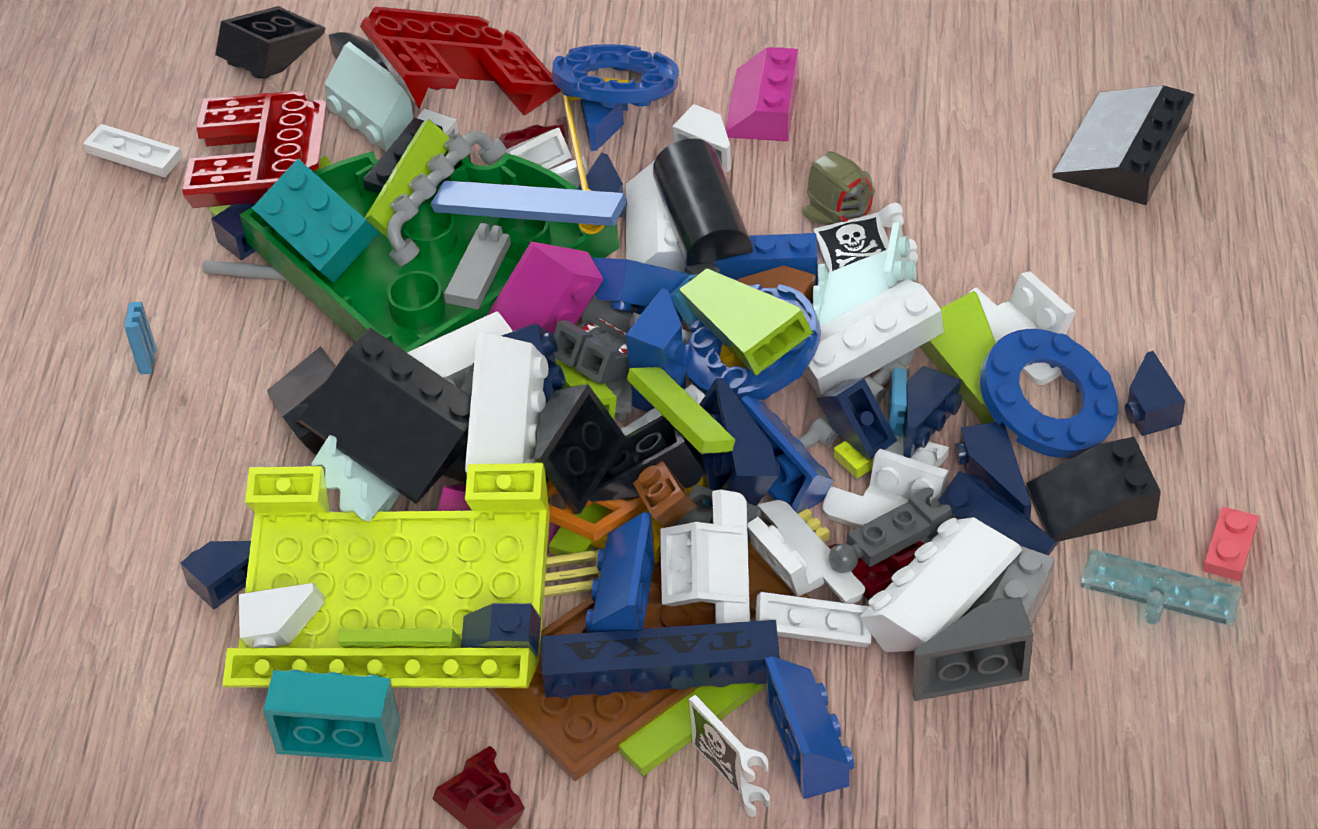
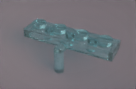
M1091 549L1081 582V587L1147 604L1145 620L1149 624L1159 622L1164 608L1233 626L1243 587Z

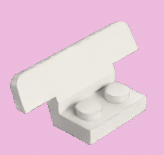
M1031 271L1020 274L1010 301L1001 303L998 306L977 287L970 291H975L978 294L996 343L1005 335L1022 329H1043L1058 334H1067L1076 312ZM1033 363L1022 369V372L1038 385H1045L1062 374L1060 368H1051L1047 363Z
M879 449L874 456L870 486L865 491L864 496L831 486L823 503V513L830 520L859 528L908 502L909 496L928 487L934 490L933 496L930 497L931 507L938 508L942 506L938 499L946 489L949 471ZM925 537L920 541L926 544L928 542H931L935 537L931 539Z
M726 490L712 491L713 524L693 522L660 529L662 604L677 606L700 601L715 603L716 624L749 622L746 499L737 492Z
M775 500L757 504L761 508V513L772 525L768 527L759 517H756L747 524L753 548L797 597L827 584L843 603L854 604L862 599L865 591L863 584L851 571L839 573L831 568L828 560L831 550L788 503Z

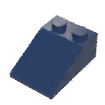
M716 378L699 405L735 439L732 451L702 454L707 474L705 476L706 486L713 491L726 490L740 493L746 499V503L757 506L778 478L780 464L778 459L774 457L772 443L726 381L723 378Z

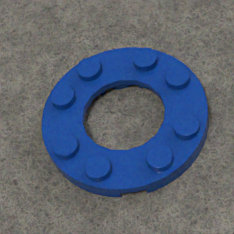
M597 44L573 48L569 50L566 57L558 55L552 65V80L562 90L563 95L600 102L601 106L607 108L631 103L635 106H648L651 101L671 94L677 88L679 79V68L669 57L655 52L652 56L650 52L641 50V47L620 44ZM611 67L615 70H633L641 73L642 76L641 82L635 83V79L628 83L610 80V85L604 84L602 78L587 76V73L589 71H597L599 68Z
M760 284L750 286L798 306L813 334L757 376L750 369L745 370L740 366L728 368L723 364L720 358L723 343L697 318L690 327L692 334L687 345H685L684 366L687 367V375L693 385L706 395L715 379L723 378L739 400L746 395L757 400H764L800 378L815 356L821 336L820 322L810 301L798 290L779 284L777 288H762Z
M1022 329L1011 332L997 341L982 363L980 389L988 411L998 425L1003 422L1018 436L1015 441L1030 450L1051 457L1073 458L1101 444L1115 426L1118 416V399L1111 375L1087 349L1073 341L1066 334H1058L1043 329ZM1033 363H1047L1051 368H1060L1063 376L1078 386L1077 392L1082 396V405L1079 413L1071 418L1056 419L1046 416L1032 407L1024 397L1019 384L1022 369Z

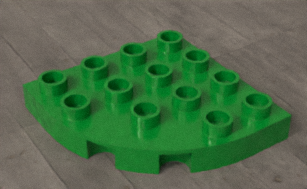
M374 152L347 158L314 171L319 178L365 219V216L379 195L365 190L363 183L364 177L378 162ZM470 153L458 161L453 167V173L437 185L436 192L430 198L423 201L418 207V213L401 227L403 240L411 238L419 248L418 254L411 261L398 266L389 255L393 248L388 238L377 230L379 234L334 283L311 264L255 212L252 207L240 214L247 243L355 342L369 328H372L405 352L412 351L485 317L531 242L585 251L589 253L591 258H605L619 249L617 222L615 226L605 225L603 230L596 234H587L580 229L578 223L434 212L431 202L444 181L579 190L556 173L534 162L505 153L501 160L491 165L473 164ZM480 223L489 224L490 231L494 225L501 226L503 234L509 235L511 245L479 309L446 303L444 293Z

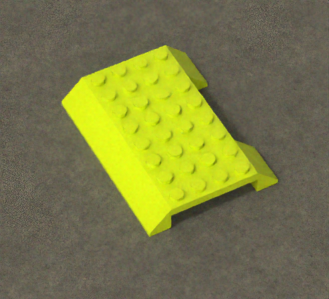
M543 463L468 464L465 501L472 511L378 512L370 522L364 521L355 512H330L324 469L321 466L249 467L245 503L254 512L245 593L314 583L325 596V603L289 645L277 646V648H250L239 637L238 648H227L223 686L225 688H269L274 670H301L307 673L322 674L337 672L351 676L377 675L382 678H390L392 688H528L540 657L550 519ZM492 603H531L541 617L538 656H535L530 648H343L338 643L339 629H453L462 640L464 616Z

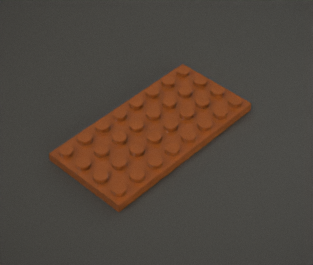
M749 543L750 621H756V602L760 592L797 596L753 548V545ZM660 555L659 562L654 564L644 629L716 624L715 603L700 601L677 606L662 604ZM803 594V595L799 596V597H803V598H810V599H812V598L809 597L807 594ZM592 596L541 630V636L589 633L586 632V616L588 609H594L595 606ZM541 641L539 663L528 688L485 689L574 781H577L619 750L618 745L699 687H690L685 690L675 688L658 689L644 693L630 691L616 692L608 695H573L568 698L546 697L542 677Z

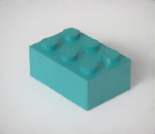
M299 158L252 207L255 212L333 283L379 234L366 219Z
M301 670L273 671L263 711L277 754L392 762L401 721L390 678H382L377 675L351 676L337 672L322 674L307 673Z

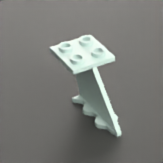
M900 222L893 223L887 250L829 273L825 263L818 264L819 281L818 286L813 287V308L818 316L820 327L906 279L916 280V263L914 260L910 261L908 236H903Z
M329 435L311 465L325 468L327 489L340 490V509L347 513L355 512L364 521L369 522L378 512H388L400 493L349 456L336 448V437Z

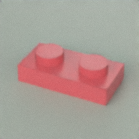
M1222 506L1204 562L1203 572L1241 581L1258 525V515Z

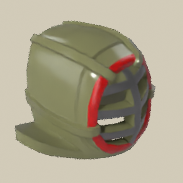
M828 151L826 155H823L816 161H812L807 187L810 205L802 207V215L813 222L831 225L865 216L870 211L875 189L873 188L871 176L867 171H862L852 160L832 151ZM855 196L854 200L846 202L843 201V199ZM854 207H855V209H851V210H841V209L854 208Z

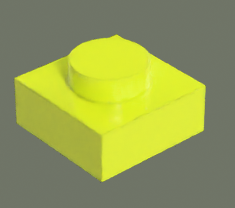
M846 441L834 447V458L856 479L872 470L874 457L867 460Z

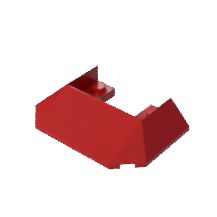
M375 6L371 10L369 17H365L361 22V29L390 74L419 109L428 88L433 90H440L441 88L456 89L459 79L494 81L523 116L561 91L553 82L552 73L518 35L508 30L503 35L499 30L489 27V21L479 16Z
M299 91L203 99L196 129L198 139H205L206 147L256 143V148L253 153L189 158L182 187L183 196L192 208L257 203L298 158L312 171L317 170L320 165L327 103L320 99H316L313 102L306 100V95Z

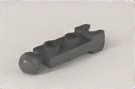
M930 487L909 496L908 502L847 533V542L837 544L831 549L828 555L829 564L832 569L839 573L852 571L856 567L859 558L871 567L925 537L929 539L935 537L938 534V527L952 518V509L949 505L932 508L930 497L933 496L934 490Z

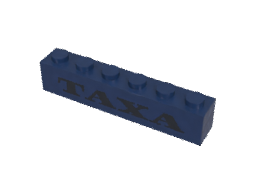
M776 620L541 636L542 677L546 697L568 698L573 695L587 694L608 695L616 692L630 691L644 693L658 689L675 688L685 690L690 687H725L730 684L743 683L765 684V658L773 656L780 659Z

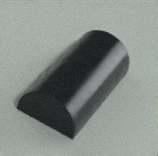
M683 139L664 148L654 161L653 177L686 267L752 253L753 248L750 237L713 146L700 139Z

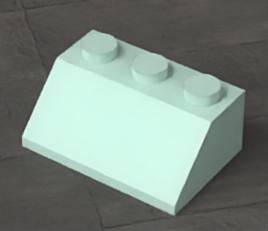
M348 42L345 44L324 83L327 95L325 102L333 114L341 116L352 129L359 130L371 144L378 145L386 152L414 119L410 97L389 71L352 43Z

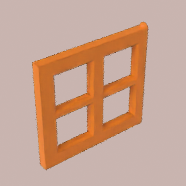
M550 480L546 482L549 498L558 493ZM637 497L631 502L622 499L597 502L589 500L584 509L596 503L614 511L593 524L575 516L569 506L561 510L549 504V521L592 541H596L645 511L647 507L641 497Z

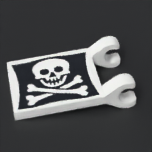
M892 203L878 213L850 219L847 222H838L815 228L816 240L828 273L887 250L889 240L884 227L892 228L893 223L900 222L901 226L904 224L901 215L903 214L901 205L899 203ZM909 239L910 261L914 260L916 263L918 261L917 245L914 240Z
M696 695L689 698L692 744L742 796L745 813L750 817L756 816V807L751 803L753 801H761L765 807H769L770 797L765 789L749 784L747 781L753 782L755 780V773L750 769L751 766L758 765L763 768L764 772L769 771L767 757L759 751L746 748Z

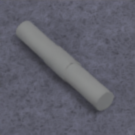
M204 260L202 267L203 273L288 281L273 266Z

